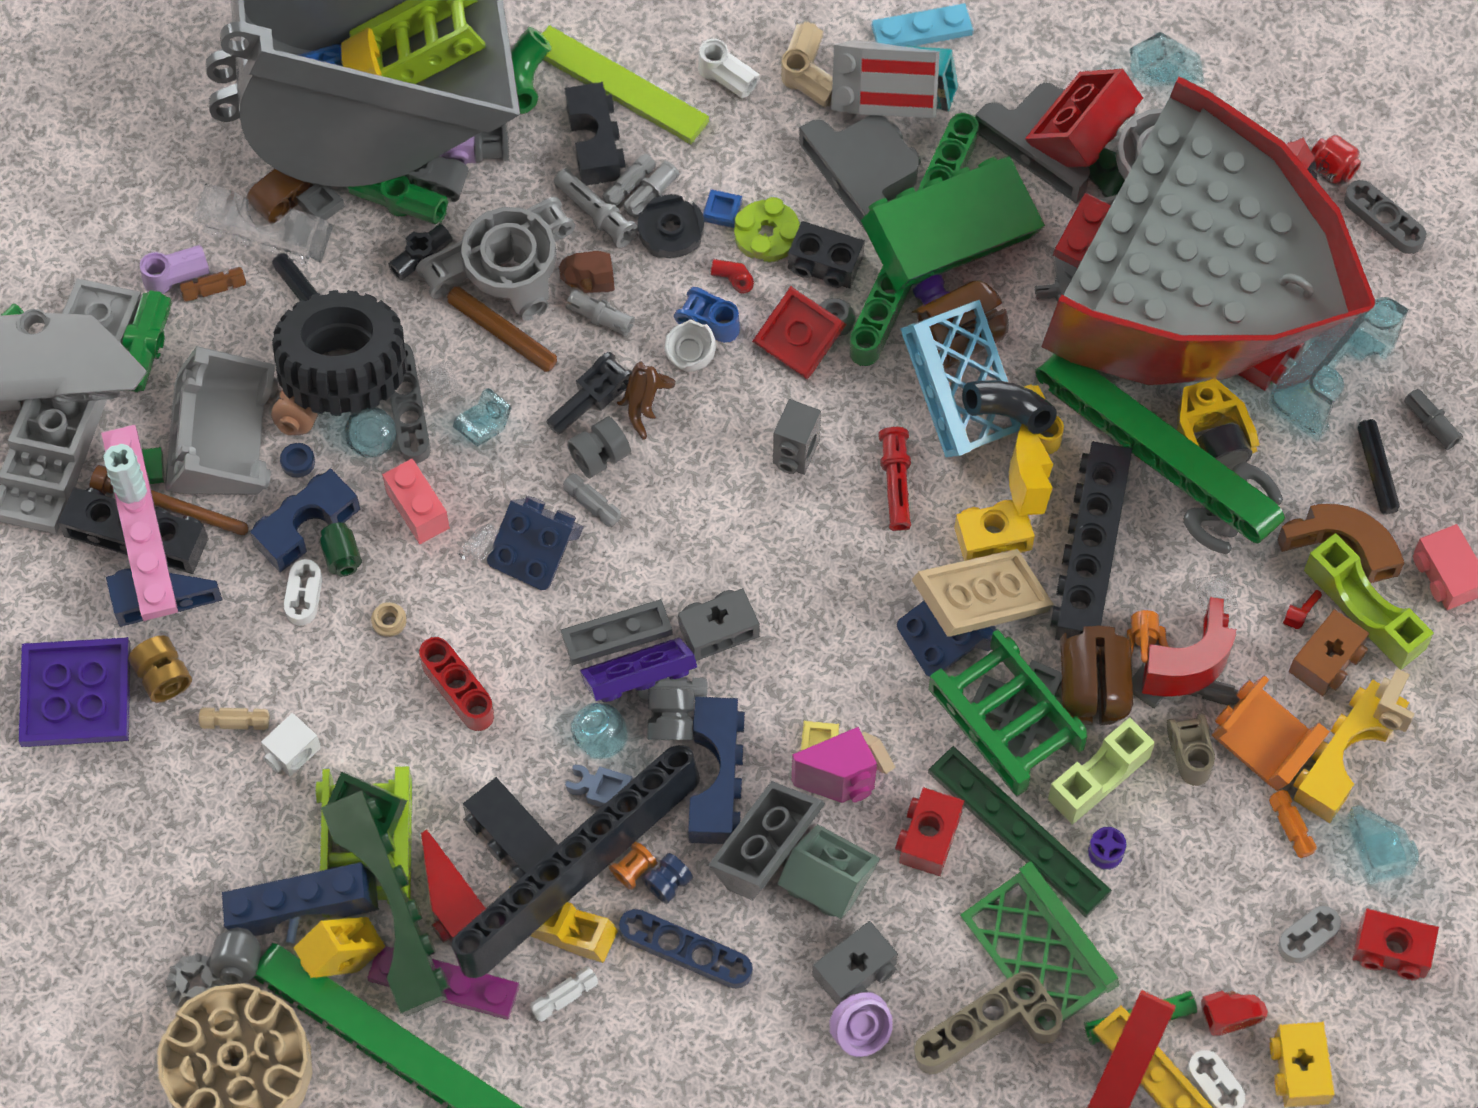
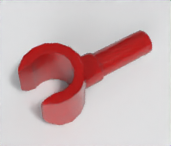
M1315 590L1302 605V608L1290 604L1283 624L1295 629H1301L1311 608L1322 597L1321 591Z

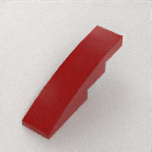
M1144 990L1140 991L1087 1108H1130L1176 1008L1175 1005Z

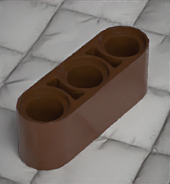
M274 168L249 190L246 201L269 223L273 224L278 221V216H284L298 205L297 197L312 187L314 183L290 177Z

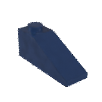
M122 569L114 575L107 576L106 581L111 603L119 627L142 622L143 619L140 613L131 569ZM170 573L178 612L223 601L217 581Z

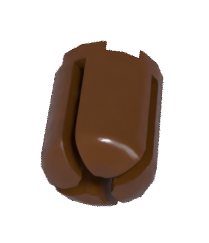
M971 281L911 312L917 313L918 322H921L973 301L980 300L995 344L1005 338L1009 329V318L1006 309L1000 311L994 309L1002 304L999 294L983 281ZM974 310L965 312L959 323V327L972 334L977 324ZM954 317L947 319V321L953 323ZM939 323L929 326L933 339L943 345L950 329ZM956 332L949 348L964 355L970 339ZM976 343L971 356L986 348ZM947 354L942 364L944 370L960 362V360Z
M1085 626L1083 627V634L1075 635L1066 639V633H1064L1060 638L1062 701L1065 710L1071 717H1078L1083 724L1092 725L1098 702L1100 726L1111 725L1125 719L1130 714L1134 704L1130 634H1128L1127 638L1117 635L1115 627Z

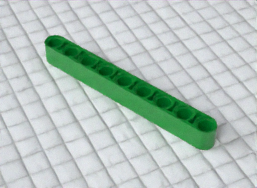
M957 113L950 119L918 190L923 189L926 183L935 178L942 177L943 181L950 179L953 173L967 166L977 141L978 122L974 116L969 113ZM949 158H950V159H954V160H956V161H948V160H946V159H949ZM883 266L850 337V358L859 366H871L879 359L911 289L910 286L893 294L884 292L885 290L895 291ZM873 317H881V318H883L884 320L876 321V320H873V319H871V318H873ZM860 344H869V345L872 346V347H870V348H861L859 345H860Z
M1053 354L1035 370L1038 381L1041 384H1047L1050 387L1048 390L1054 396L1123 447L1133 448L1132 454L1251 542L1260 543L1285 520L1283 511L1272 499L1094 369L1071 363Z
M272 942L260 957L256 975L254 976L257 982L262 985L264 982L267 983L269 990L290 1004L297 1003V1009L321 1025L325 1022L328 1024L326 1026L327 1029L348 1043L352 1044L355 1042L358 1044L356 1046L357 1049L379 1064L385 1062L387 1064L385 1068L411 1085L413 1082L416 1083L418 1090L440 1105L444 1102L447 1104L446 1108H523L327 976L311 978L302 967L300 958L282 946Z

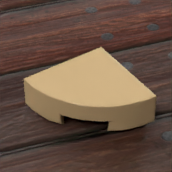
M863 732L862 735L877 762V770L888 774L896 767L879 738Z

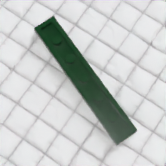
M954 746L928 769V773L950 794L965 800L964 806L1026 863L1031 861L1045 881L1086 918L1111 894L1112 890Z

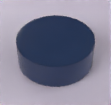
M293 443L285 447L281 452L280 463L283 471L288 476L300 478L308 475L314 469L315 457L308 445Z

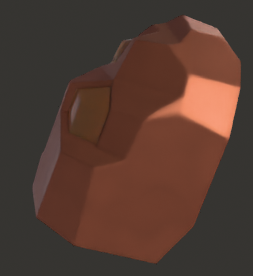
M599 250L575 253L561 261L559 274L560 279L565 284L571 287H578L584 293L615 291L610 253Z

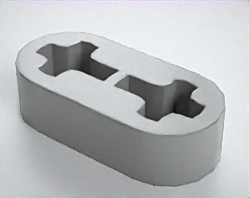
M1319 906L1287 928L1281 935L1278 943V951L1281 957L1291 963H1300L1309 958L1338 934L1341 926L1339 914L1331 907ZM1317 917L1322 921L1327 918L1331 921L1330 931L1326 928H1321L1314 934L1312 929L1318 922ZM1305 935L1307 940L1304 941L1301 947L1302 952L1298 949H1293L1292 951L1288 949L1289 938L1297 941Z

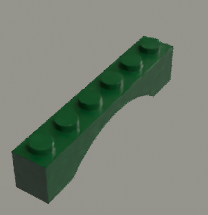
M359 791L321 807L333 841L340 847L355 854L369 867L379 880L388 898L394 920L395 944L393 960L387 980L400 1013L407 1017L447 1000L444 990L449 988V983L441 967L436 969L431 958V955L436 953L433 942L428 933L422 935L417 922L422 919L420 909L415 899L409 900L404 887L408 886L409 882L402 865L395 866L391 853L395 852L396 849L389 832L385 831L382 833L378 819L383 816L375 797L369 799L363 791Z

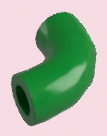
M528 27L511 48L520 114L530 112L537 105L538 94L533 85L534 75L538 65L552 50L547 39L532 27Z

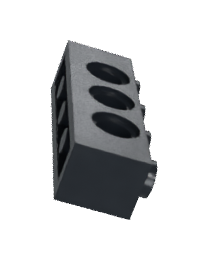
M74 487L58 522L64 537L128 555L116 499L107 497L101 491L93 488L83 490ZM155 507L161 538L168 534L174 535L172 539L162 541L168 567L194 574L209 539L204 524L196 518L190 516L176 517L170 515L162 508ZM101 516H110L103 522H96Z

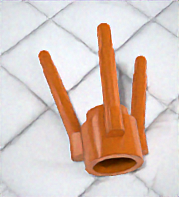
M1141 610L1131 616V628L1127 630V637L1128 634L1131 637V657L1134 644L1136 643L1140 646L1141 661L1146 663L1148 662L1150 644L1155 645L1158 640L1160 646L1169 647L1166 639V628L1159 626V615L1154 611Z

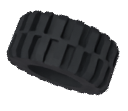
M338 290L329 291V294L320 295V293L311 295L310 300L305 302L303 300L297 302L293 306L292 311L288 309L280 318L274 329V337L272 339L279 386L283 388L284 394L289 399L294 396L295 403L302 408L307 409L310 407L312 412L322 415L324 412H330L332 416H342V413L351 412V415L361 413V409L368 407L370 410L380 404V400L386 401L403 382V376L407 369L403 326L398 315L382 300L377 302V298L367 293L362 296L357 291L348 290L347 293H339ZM340 349L357 350L356 352L342 356L323 355L327 352Z

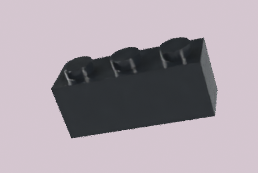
M497 777L463 803L466 816L463 818L465 825L475 836L481 833L489 841L486 847L498 861L504 858L512 867L509 872L516 882L558 845Z

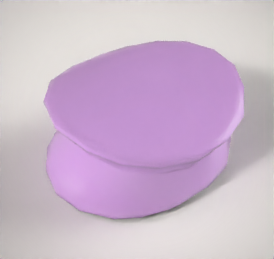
M862 992L848 997L833 1010L830 1018V1034L836 1043L841 1046L842 1050L854 1057L868 1056L882 1049L889 1041L893 1030L892 1015L887 1004L880 996L872 992Z

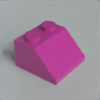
M856 727L792 754L791 781L795 787L840 803L850 799L852 802H859L870 796L871 791L875 789L877 762L859 727Z

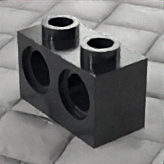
M801 221L788 252V269L803 278L811 276L824 280L827 285L834 288L843 286L851 289L864 257L865 240ZM806 251H811V252H814L815 254H813V255H807V254H804V252H806ZM837 261H843V262H846L847 264L838 265V264H836L835 262H837Z

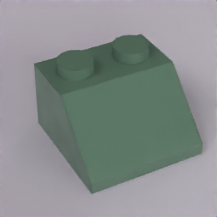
M817 824L792 849L777 884L785 888L793 897L805 899L818 906L819 910L824 914L842 919L854 905L881 858Z

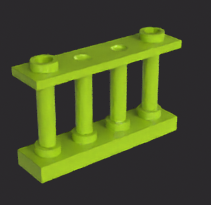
M407 0L350 30V37L368 27L371 28L381 55L377 58L382 76L411 84H417L486 48L485 42L466 24L464 8L478 0ZM452 15L454 31L438 38L436 23ZM424 30L426 46L411 53L409 37ZM397 45L399 60L383 67L381 52Z
M409 766L395 767V779H389L388 783H374V785L407 800L393 834L396 851L392 852L391 856L395 866L401 864L405 871L409 885L405 886L404 889L408 899L411 900L412 775ZM322 769V781L316 782V802L322 803L321 807L328 804L335 787L330 769ZM321 810L320 871L356 863H362L364 866H367L351 852L332 853V836ZM377 886L378 901L387 900V904H389L382 886ZM322 914L323 917H330L328 914Z

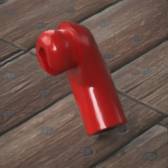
M713 259L711 276L728 278L734 289L742 294L748 293L753 289V276L744 264Z

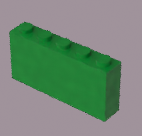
M1010 156L997 160L996 157L988 158L978 165L979 168L970 171L969 167H964L953 173L950 179L943 181L942 177L935 178L926 183L921 190L915 191L914 188H909L896 196L897 199L888 202L886 198H883L868 207L870 211L860 221L896 292L920 283L931 276L943 274L1031 239L1045 227Z

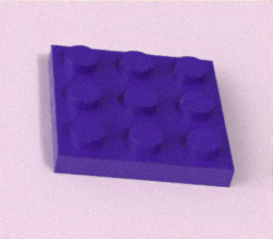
M129 638L22 644L19 712L20 746L36 747L129 741L130 661L128 657L131 647Z

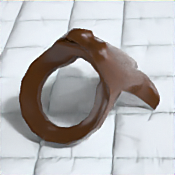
M639 361L631 371L623 399L617 401L616 404L619 406L628 405L630 422L640 437L645 440L647 433L641 420V414L644 417L655 419L656 416L652 411V404L657 389H673L676 381L669 376L657 373L653 366H645L642 361Z

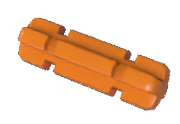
M1281 790L1272 794L1269 802L1274 812L1278 811L1279 816L1277 818L1289 841H1294L1295 845L1293 848L1299 858H1306L1314 854L1317 846L1312 836H1307L1309 831L1296 806H1292L1293 800L1288 791Z

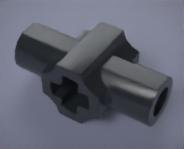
M438 224L428 233L414 231L406 237L405 250L388 263L391 272L399 280L405 279L412 272L416 271V267L421 260L441 251L453 241L450 232L445 226Z

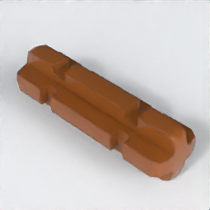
M236 267L229 269V273L226 274L221 271L197 278L198 282L194 283L192 280L182 282L180 284L184 301L188 302L198 299L197 295L202 294V297L227 291L229 286H233V289L246 285L243 269Z

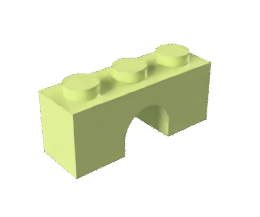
M1129 717L1104 738L1102 746L1090 760L1083 765L1076 762L1051 784L1048 801L1073 825L1150 759L1155 742Z

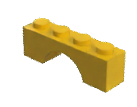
M1375 680L1371 681L1366 690L1362 687L1358 688L1349 703L1353 707L1349 715L1341 714L1330 730V732L1335 734L1329 744L1322 741L1312 756V759L1316 761L1312 769L1309 771L1304 768L1293 784L1298 789L1293 800L1328 823H1331L1354 786L1344 767V751L1352 744L1362 740L1386 742L1393 730L1386 728L1378 719L1373 717L1381 700L1375 696L1380 686V683ZM1399 696L1396 702L1397 705L1407 709L1410 703L1401 696Z

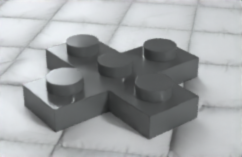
M1031 660L1029 667L1055 696L1062 683V672ZM985 675L972 702L979 703L1005 685V683ZM1024 688L989 712L985 717L1001 723L998 730H1001L1037 703ZM1046 715L1007 742V748L1014 757L1020 756L1022 758L1029 752L1034 739L1044 742L1060 730ZM1068 742L1060 750L1068 753L1071 743Z

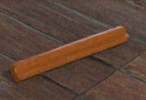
M455 286L448 293L447 298L450 305L540 369L549 372L555 367L557 356L464 289Z

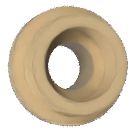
M391 602L380 604L371 616L373 629L379 635L385 637H392L401 633L407 622L403 608ZM388 616L394 617L396 619L395 622L390 625H385L383 623V620Z

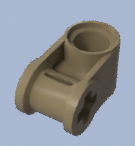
M1203 713L1197 714L1194 719L1177 722L1175 719H1168L1167 734L1171 749L1175 754L1181 778L1187 784L1193 786L1205 784L1211 776L1215 762V754L1205 715ZM1199 761L1205 767L1196 768L1193 767L1189 762Z

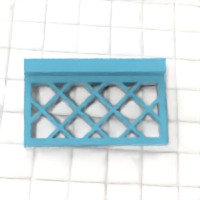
M980 300L900 328L946 458L963 455L972 449L1019 431L1021 423L1010 418L1011 426L1002 429L992 423L995 414H988L986 420L979 416H971L964 408L956 405L954 399L958 386L964 388L966 384L961 381L967 365L981 371L978 381H985L987 375L996 380L1008 382ZM970 310H974L976 315L975 320L977 324L973 334L959 327L963 314ZM954 317L953 323L947 321V319ZM939 323L950 329L943 345L933 339L929 326ZM956 332L970 339L964 355L949 348ZM976 343L986 348L988 356L984 366L970 359ZM947 354L961 361L955 377L945 373L942 364ZM969 419L983 425L979 438L969 442L965 430ZM990 429L995 431L994 433L988 435Z

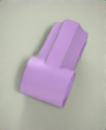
M200 245L168 255L152 252L145 255L140 261L142 281L147 292L152 290L164 294L174 284L210 273L205 254Z

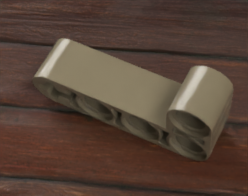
M1028 972L1017 973L922 1035L914 1046L916 1064L922 1072L927 1074L940 1073L1018 1021L1022 1022L1035 1041L1042 1044H1050L1055 1042L1061 1035V1011L1036 976ZM1020 986H1028L1034 991V995L1030 999L1021 1000L1015 996L1014 992ZM990 1006H997L1004 1012L1003 1016L998 1020H989L983 1013ZM1042 1016H1049L1055 1020L1056 1025L1050 1030H1041L1036 1026L1035 1022ZM960 1026H965L973 1034L968 1040L959 1041L953 1037V1031ZM942 1037H945L947 1044L944 1046ZM930 1048L933 1052L938 1050V1059L933 1060L930 1056L925 1058V1049Z

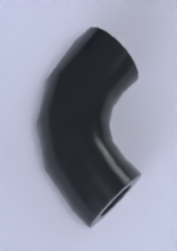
M999 380L973 381L966 383L962 390L964 408L971 416L983 414L1006 416L1018 421L1033 434L1045 432L1056 419L1057 411L1049 401L1033 390L1015 383Z

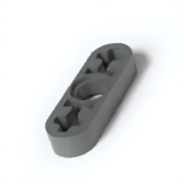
M1356 180L1348 185L1344 202L1353 213L1399 251L1406 254H1414L1422 249L1426 240V230L1419 222L1370 182ZM1355 193L1357 195H1360L1362 193L1366 194L1365 199L1360 198L1357 200L1354 198ZM1382 211L1388 212L1393 216L1394 221L1382 223L1377 219L1376 214ZM1399 223H1402L1401 228L1398 227ZM1405 235H1416L1415 240L1410 239L1409 241H1406L1404 239Z

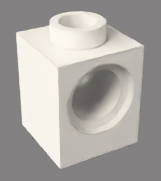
M293 713L261 741L266 754L263 757L264 761L275 772L278 773L282 769L289 777L321 749L318 736Z

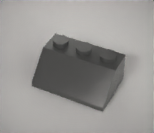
M771 781L708 866L727 890L753 901L825 806V803L821 799Z

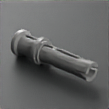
M568 168L561 170L556 175L553 181L555 186L559 187L578 206L593 218L594 226L599 231H605L613 238V243L618 248L625 247L635 238L638 232V225L633 221L628 222L619 214L620 211L617 206L606 204L590 188L574 176Z

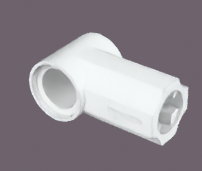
M709 39L701 44L698 70L704 78L717 80L742 99L755 89L760 80V74L731 55L723 41Z

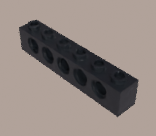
M1092 441L1090 452H1082L1079 473L1085 474L1084 484H1076L1073 503L1080 504L1078 514L1071 513L1067 532L1068 534H1073L1074 538L1072 545L1065 544L1062 564L1068 565L1066 576H1059L1056 591L1057 596H1062L1061 607L1054 606L1050 627L1057 628L1055 640H1060L1064 633H1066V639L1083 634V627L1101 626L1133 448ZM1103 479L1106 480L1109 484L1100 485L1096 483L1094 480ZM1089 510H1100L1103 513V515H1093L1089 512ZM1093 540L1098 545L1088 546L1083 541ZM1085 570L1090 572L1093 576L1085 578L1080 576L1077 572ZM1079 601L1084 603L1087 607L1084 609L1075 608L1071 603Z

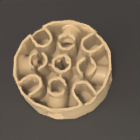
M244 983L212 987L187 1000L176 1012V1017L168 1025L166 1033H163L157 1050L158 1077L173 1108H298L304 1101L313 1075L311 1045L293 1008L272 993ZM235 1058H239V1064L237 1066L232 1067V1060Z

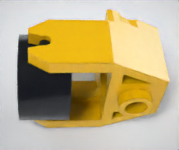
M1210 379L1183 387L1178 407L1176 430L1231 470L1239 463L1248 462L1252 454L1258 451L1257 446L1260 444L1257 431L1244 402L1217 379ZM1213 428L1196 439L1194 433Z

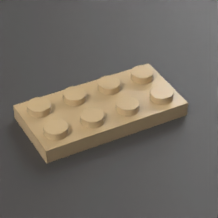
M1018 549L918 571L912 578L914 585L947 637L1047 613L1054 605Z

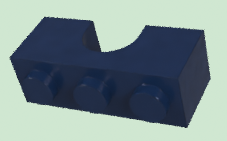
M330 468L325 473L314 476L308 482L307 487L297 495L287 497L280 505V508L270 516L260 518L250 531L253 544L281 573L307 552L304 539L297 532L303 522L310 519H320L328 525L338 522L344 523L361 510L358 497Z

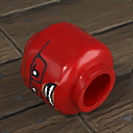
M1333 135L1327 140L1319 139L1311 150L1316 162L1315 172L1334 184L1342 181L1345 183L1349 182L1362 163L1359 160L1360 152L1358 148L1338 135Z

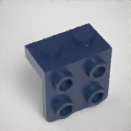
M526 496L525 499L510 501L487 557V563L490 567L539 590H547L552 584L569 541L579 539L584 526L576 523V517L562 510H557L554 513L544 508L545 502L535 497Z
M925 600L897 621V629L928 677L940 668L944 671L974 648L985 651L992 650L990 647L992 633L997 630L994 625L947 637Z

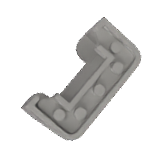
M195 347L180 368L175 381L165 478L166 491L178 494L258 495L263 489H267L271 470L266 468L265 461L259 460L263 407L269 397L274 398L278 388V379L274 378L275 364L203 347Z

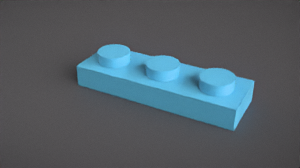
M966 3L872 20L871 25L876 43L903 47L918 46L973 35V27Z

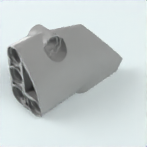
M30 309L23 314L0 316V412L21 410V400L54 397L59 402L114 399L120 396V391L135 390L147 374L142 365L92 315L44 313L39 309ZM33 324H44L41 332L36 334L28 333L30 326Z

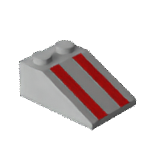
M860 40L835 44L831 110L865 115L935 118L939 51Z

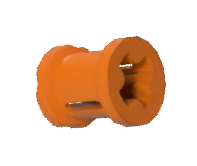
M636 841L630 846L631 850L618 863H612L609 866L613 876L629 890H633L636 887L635 881L648 868L654 869L658 864L650 851Z

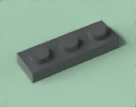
M662 599L561 629V635L571 665L573 666L671 636L673 631Z

